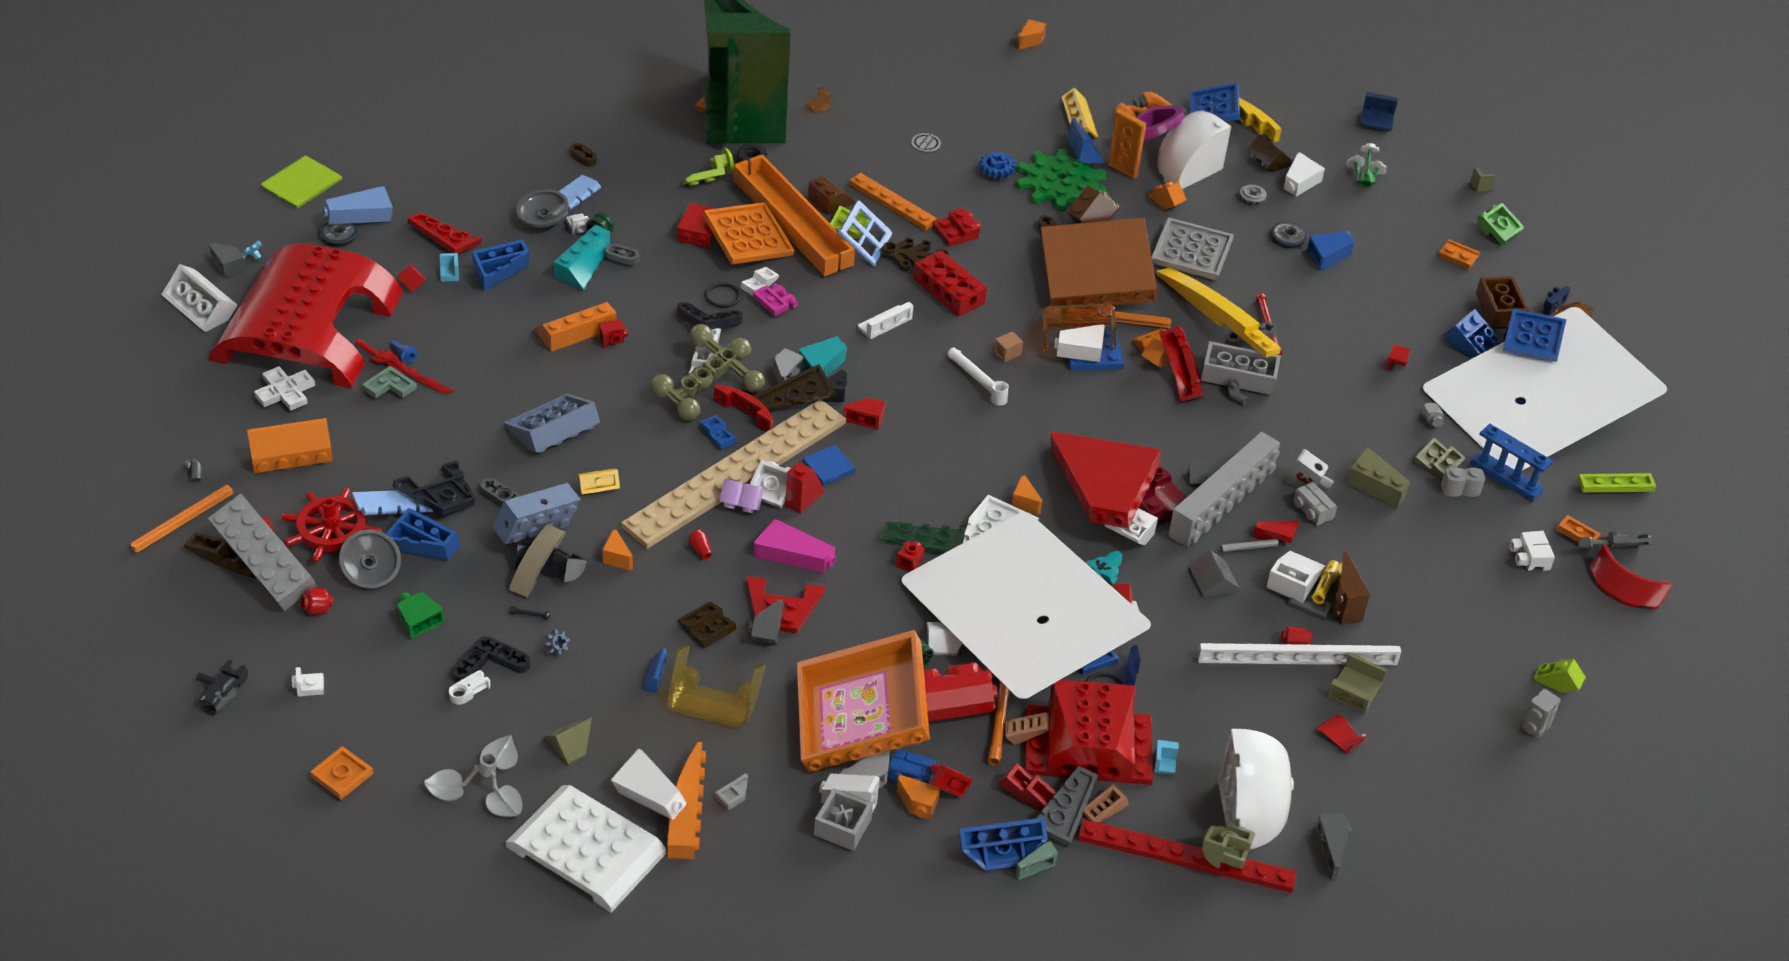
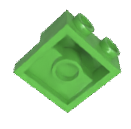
M1503 203L1497 207L1493 205L1487 210L1488 213L1483 212L1477 217L1479 221L1476 223L1486 236L1491 233L1501 245L1525 228Z

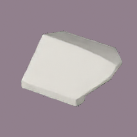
M927 622L928 646L933 649V655H957L963 643L942 622Z

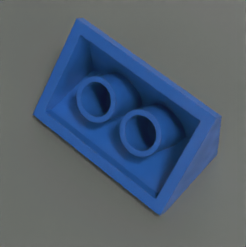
M1072 118L1068 142L1078 161L1083 163H1103L1104 160L1092 138L1076 118Z

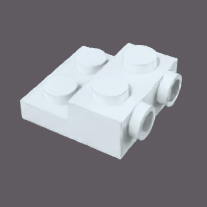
M761 460L750 485L764 488L762 502L782 508L786 499L787 472L791 468L780 467L773 461L766 462Z

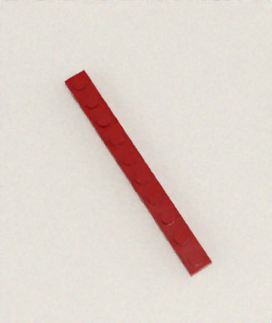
M1083 819L1078 841L1272 889L1292 893L1297 873L1295 870L1250 859L1246 860L1242 869L1231 867L1224 862H1221L1220 867L1217 868L1205 858L1203 848L1086 819Z

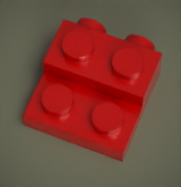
M965 208L950 211L947 218L933 221V228L948 247L979 238L981 225L979 221L973 220L971 211H966Z

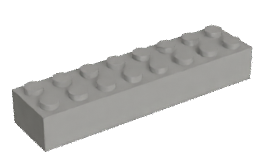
M1260 432L1174 509L1168 536L1185 547L1190 546L1193 542L1196 543L1204 532L1207 533L1215 522L1218 523L1226 512L1229 513L1236 503H1240L1247 493H1251L1258 483L1261 484L1268 474L1274 472L1276 469L1275 462L1280 453V442Z

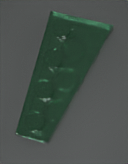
M886 521L881 533V540L904 546L906 541L911 543L917 541L925 548L924 551L942 555L962 544L967 527L960 526L959 529H951L950 526L942 525V528L930 527V524L913 526L912 523Z

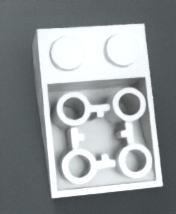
M1289 551L1279 558L1271 569L1266 588L1303 603L1326 566Z

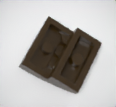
M711 601L678 619L682 628L704 648L737 630L736 623L724 616L722 608Z

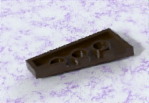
M820 364L753 395L769 412L836 396Z

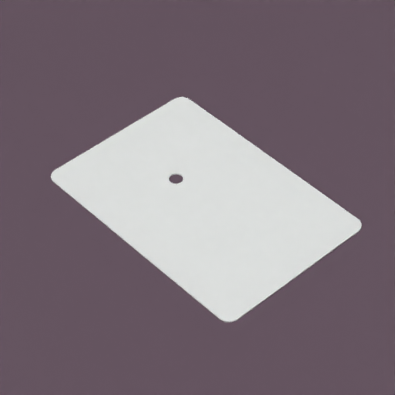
M1571 307L1553 316L1567 319L1557 362L1503 351L1505 342L1426 382L1423 390L1482 448H1484L1486 439L1480 436L1479 433L1491 423L1548 457L1665 394L1667 387L1584 311L1577 307ZM1522 397L1526 400V403L1519 405L1515 402V399ZM1493 444L1490 455L1499 460L1502 448ZM1509 453L1505 464L1515 469L1518 458ZM1525 463L1522 470L1530 467V465Z
M1027 512L1016 514L902 577V583L1016 697L1021 699L1031 697L1142 634L1151 626L1150 621L1035 517ZM1041 616H1047L1049 621L1045 624H1040L1037 622V619Z

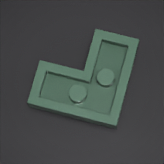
M391 366L362 384L363 390L374 398H378L389 389L404 398L417 389L414 381Z

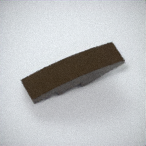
M195 532L184 544L187 550L207 561L235 573L257 579L222 538Z

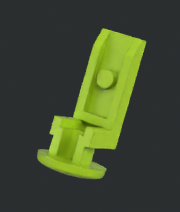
M723 148L721 155L710 158L713 170L692 174L682 181L683 185H698V181L702 180L705 183L715 181V177L726 174L725 170L728 173L732 172L734 162L730 150Z

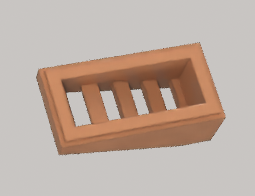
M1045 712L1007 721L1006 738L1014 745H1017L1049 731L1050 714Z
M1113 784L1086 805L1083 815L1090 821L1100 823L1129 805L1127 797ZM1100 806L1104 811L1101 812L1097 807ZM1091 810H1094L1097 814L1096 817L1090 813Z

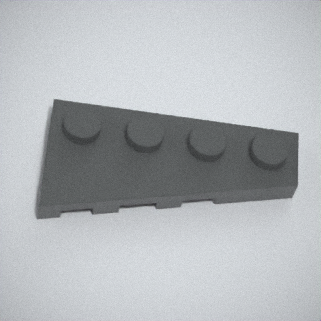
M1078 766L1062 788L1042 810L1037 818L1045 817L1048 837L1069 847L1098 777L1097 774Z

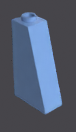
M383 186L327 199L322 213L323 217L327 219L328 225L389 222L392 218L393 207Z

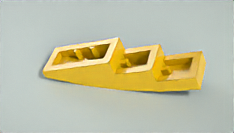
M1239 98L1240 122L1245 127L1252 126L1258 134H1266L1273 143L1279 142L1281 127L1260 109Z

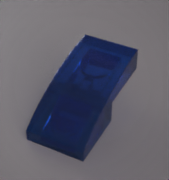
M1137 645L1132 646L1128 656L1125 685L1135 686L1136 674L1139 672L1141 662Z

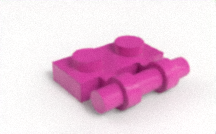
M773 283L771 288L766 285L753 292V298L773 316L789 310L790 305L796 308L799 304L792 294H788L783 286Z

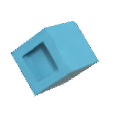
M458 253L440 254L441 282L459 281Z
M1157 741L1154 773L1175 775L1178 742Z

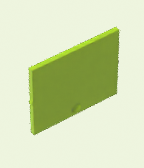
M305 155L261 183L260 187L292 206L299 208L342 180L343 177Z

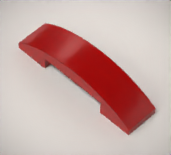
M724 385L714 386V401L727 409L734 405L755 418L756 426L765 432L773 428L771 413L756 398L736 388Z

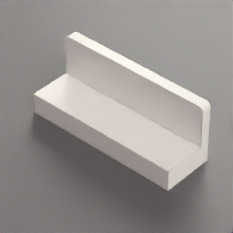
M910 302L901 306L897 305L858 324V329L869 339H873L911 320L913 305Z

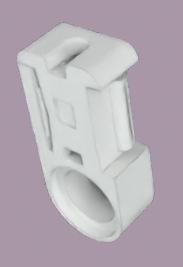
M480 670L450 687V701L456 705L466 703L473 699V695L485 688L490 689V679L488 677L484 678V673ZM457 691H462L465 693L461 697H456L453 695Z

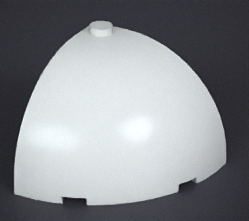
M1196 111L1185 116L1179 125L1169 130L1159 150L1157 165L1159 173L1164 177V182L1172 181V184L1179 182L1183 189L1222 170L1231 126L1217 116L1204 111Z
M1231 729L1218 786L1225 823L1256 832L1251 850L1267 844L1282 831L1289 814L1291 790L1294 788V781L1291 778L1288 753L1279 741L1258 731Z

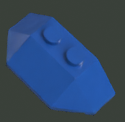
M1045 817L959 829L962 852L984 871L1015 867L1048 840Z

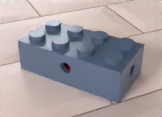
M565 483L505 500L492 528L504 544L516 543L529 537L533 538L547 524L563 529L570 524V520L576 512L581 499L571 486Z

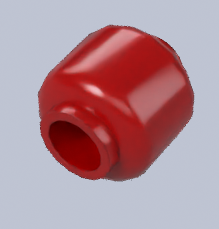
M309 588L301 595V608L309 615L326 614L329 607L333 605L332 595L325 588Z

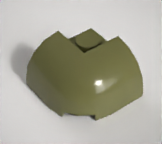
M1226 823L1225 827H1215L1212 825L1203 841L1204 856L1210 864L1217 868L1220 867L1221 862H1224L1231 867L1242 869L1256 832Z

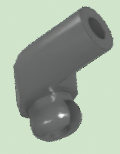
M196 459L186 460V470H192L191 480L194 482L201 481L202 466L200 462Z

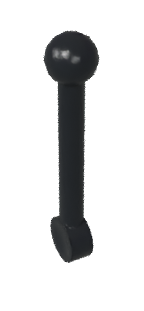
M516 606L509 608V613L512 615L516 613L540 616L546 620L551 616L549 612L540 613L517 609Z

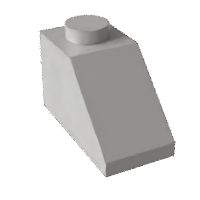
M786 348L779 354H776L773 363L775 364L774 372L778 383L799 374L803 370L802 355Z

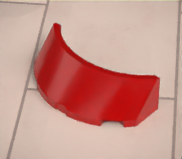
M1178 326L1159 333L1174 373L1180 402L1203 398L1201 378L1183 328Z
M1603 544L1589 567L1590 574L1596 579L1595 584L1602 592L1621 604L1637 609L1638 606H1647L1650 610L1658 609L1666 600L1672 587L1670 582L1654 581L1632 573L1612 556L1605 544Z

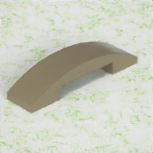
M549 524L541 530L524 555L509 587L510 592L526 599L528 598L537 583L536 578L553 549H557L566 534L565 531Z

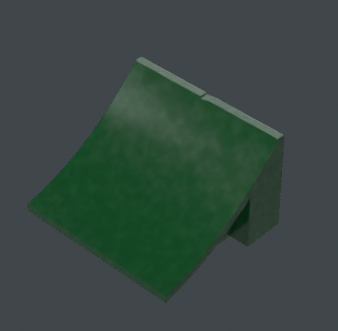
M704 0L709 79H703L706 144L786 143L790 29L768 18L745 0Z

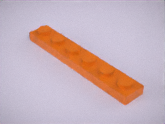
M861 172L849 180L851 187L924 231L931 228L933 221L937 220L936 217Z

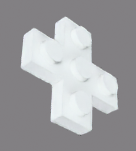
M276 367L262 373L263 379L268 386L254 391L263 407L282 400L288 409L292 411L307 404V398L302 391L314 387L315 381L306 370L288 377L280 367Z

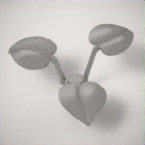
M511 735L499 738L488 744L482 750L479 765L474 766V770L464 782H462V776L452 769L438 771L424 782L425 787L434 797L443 801H455L463 796L462 787L466 786L476 772L479 771L482 776H491L493 790L495 792L488 794L486 797V807L489 812L499 817H517L522 811V799L518 791L509 785H505L498 790L496 784V768L499 770L511 769L518 760L517 750Z

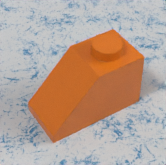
M899 775L897 793L909 813L931 820L939 801L940 788Z

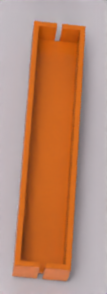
M763 154L750 159L749 175L747 160L734 164L733 181L754 203L766 202L786 237L824 277L838 272V269L843 270L854 266L855 249L838 234V231Z

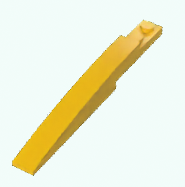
M1165 268L1156 271L1155 274L1215 324L1219 327L1224 325L1229 327L1265 358L1280 354L1281 347L1258 329L1259 322L1231 301L1175 269Z

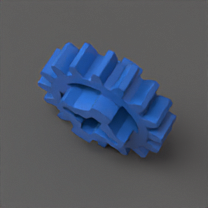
M992 151V154L986 153V156L982 155L979 161V170L982 171L983 175L988 174V178L993 177L996 179L999 177L1002 180L1003 177L1009 178V175H1013L1016 164L1015 160H1012V156L1007 157V153L1002 154L1001 151L998 153Z

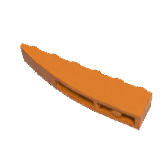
M698 742L694 747L676 785V788L680 791L687 804L674 820L670 819L667 858L694 859L695 851H699L700 837H696V833H700L701 820L697 819V815H702V802L698 801L699 798H703L704 785H700V781H704L705 768H701V764L706 763V751H702V742Z

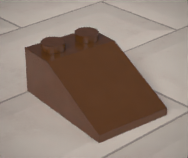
M1343 552L1335 585L1333 615L1337 617L1340 625L1363 621L1370 598V593L1348 552Z

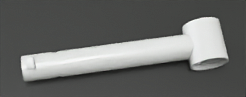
M951 348L948 351L949 359L957 363L991 393V402L994 405L1002 406L1007 403L1009 386L1006 382H994L968 358L963 356L960 350Z

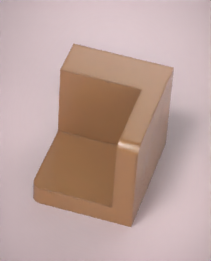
M1014 332L995 339L994 353L1003 362L1022 355L1023 341Z

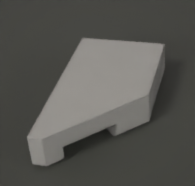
M745 773L715 792V798L728 811L745 800L748 775Z

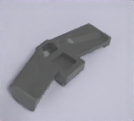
M1608 532V536L1599 537L1598 540H1592V537H1582L1579 540L1578 547L1602 548L1603 544L1607 545V547L1652 544V537L1650 534L1638 535L1637 539H1629V535H1620V532Z

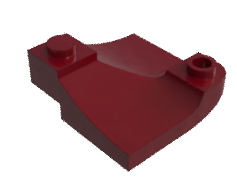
M1159 466L1139 509L1157 517V522L1161 520L1163 523L1172 520L1174 509L1187 496L1175 486L1171 474Z

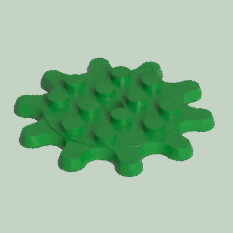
M1063 148L1059 149L1055 156H1046L1040 151H1035L1032 155V160L1035 163L1021 162L1016 167V171L1024 174L1026 177L1019 178L1015 186L1021 190H1032L1034 193L1031 195L1030 201L1034 204H1040L1045 200H1049L1054 203L1056 210L1064 211L1069 203H1074L1087 185L1104 196L1107 194L1106 187L1097 183L1107 179L1106 171L1103 169H1092L1089 167L1092 163L1079 162L1078 159L1069 157L1067 150Z

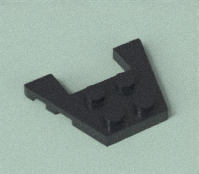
M457 460L442 465L441 471L448 479L419 487L409 476L393 481L395 489L440 515L475 504L474 494L469 484L465 482L464 473L460 471Z

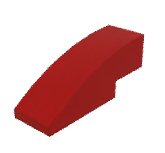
M1018 763L1011 767L999 782L1009 793L1039 812H1042L1057 793L1038 775L1032 777Z

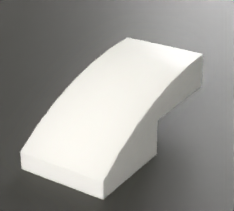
M764 267L754 271L753 278L742 281L740 288L753 296L754 291L766 285L769 287L778 279L779 275Z

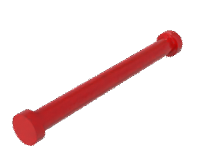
M1260 293L1255 297L1256 302L1259 303L1264 323L1271 322L1265 302L1266 295ZM1275 336V337H1274L1273 339H1271V340H1273L1274 343H1276V344L1278 345V342H1277V339H1276V336Z

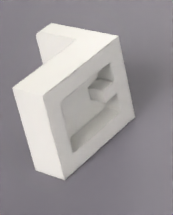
M582 213L566 217V223L573 235L588 232L586 229V222L589 220L588 216H584Z
M296 667V675L292 676V687L297 688L298 696L323 695V673L301 675V668Z

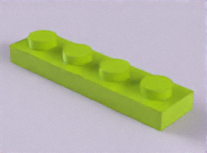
M1651 473L1579 474L1577 478L1582 493L1654 492L1656 489Z

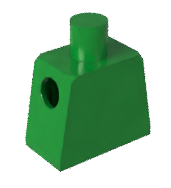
M404 592L398 597V617L410 639L445 623L444 609L425 593L419 592L410 596L408 592Z

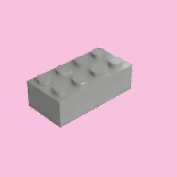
M1209 341L1201 381L1228 386L1231 380H1237L1240 389L1273 395L1281 356L1274 355L1265 358L1255 350Z

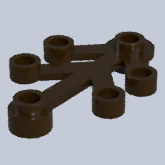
M905 238L904 241L897 244L886 242L881 248V253L886 257H893L900 264V269L903 271L910 269L911 263L909 260L915 264L920 261L919 258H926L934 254L920 252L921 250L929 251L931 249L930 241L923 240L920 244L914 246L912 238ZM938 249L935 251L936 253L942 250L949 256V252L945 249Z

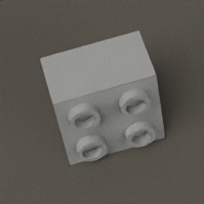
M833 788L815 818L814 836L854 851L872 820L873 803Z

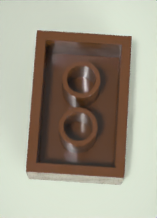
M1514 276L1480 278L1476 296L1491 328L1509 326L1513 309L1530 311Z

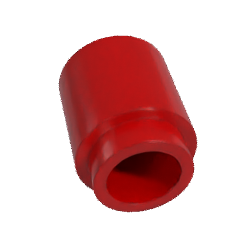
M1287 626L1286 629L1282 630L1281 641H1284V645L1311 644L1312 632L1307 631V629Z

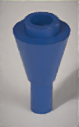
M396 340L391 341L390 346L397 351L404 363L409 364L416 359L417 349L415 347L400 344Z

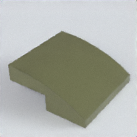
M1433 438L1412 461L1424 470L1443 478L1447 468L1458 467L1466 457L1453 446L1447 449L1438 440Z

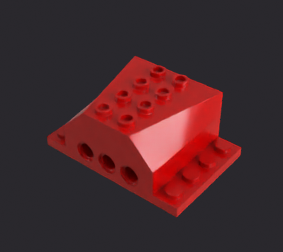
M1059 680L1052 684L1048 706L1027 704L1026 716L1048 712L1050 714L1049 731L1026 740L1025 771L1034 776L1069 778L1077 767L1080 766L1097 774L1096 781L1152 785L1151 714L1134 713L1136 686Z

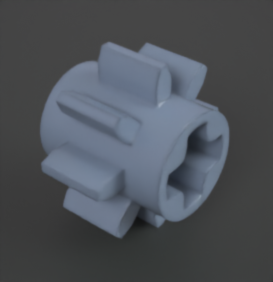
M552 629V635H544L546 639L542 645L548 648L547 653L555 652L556 655H561V650H568L567 642L570 639L564 636L565 631L558 633L557 629Z

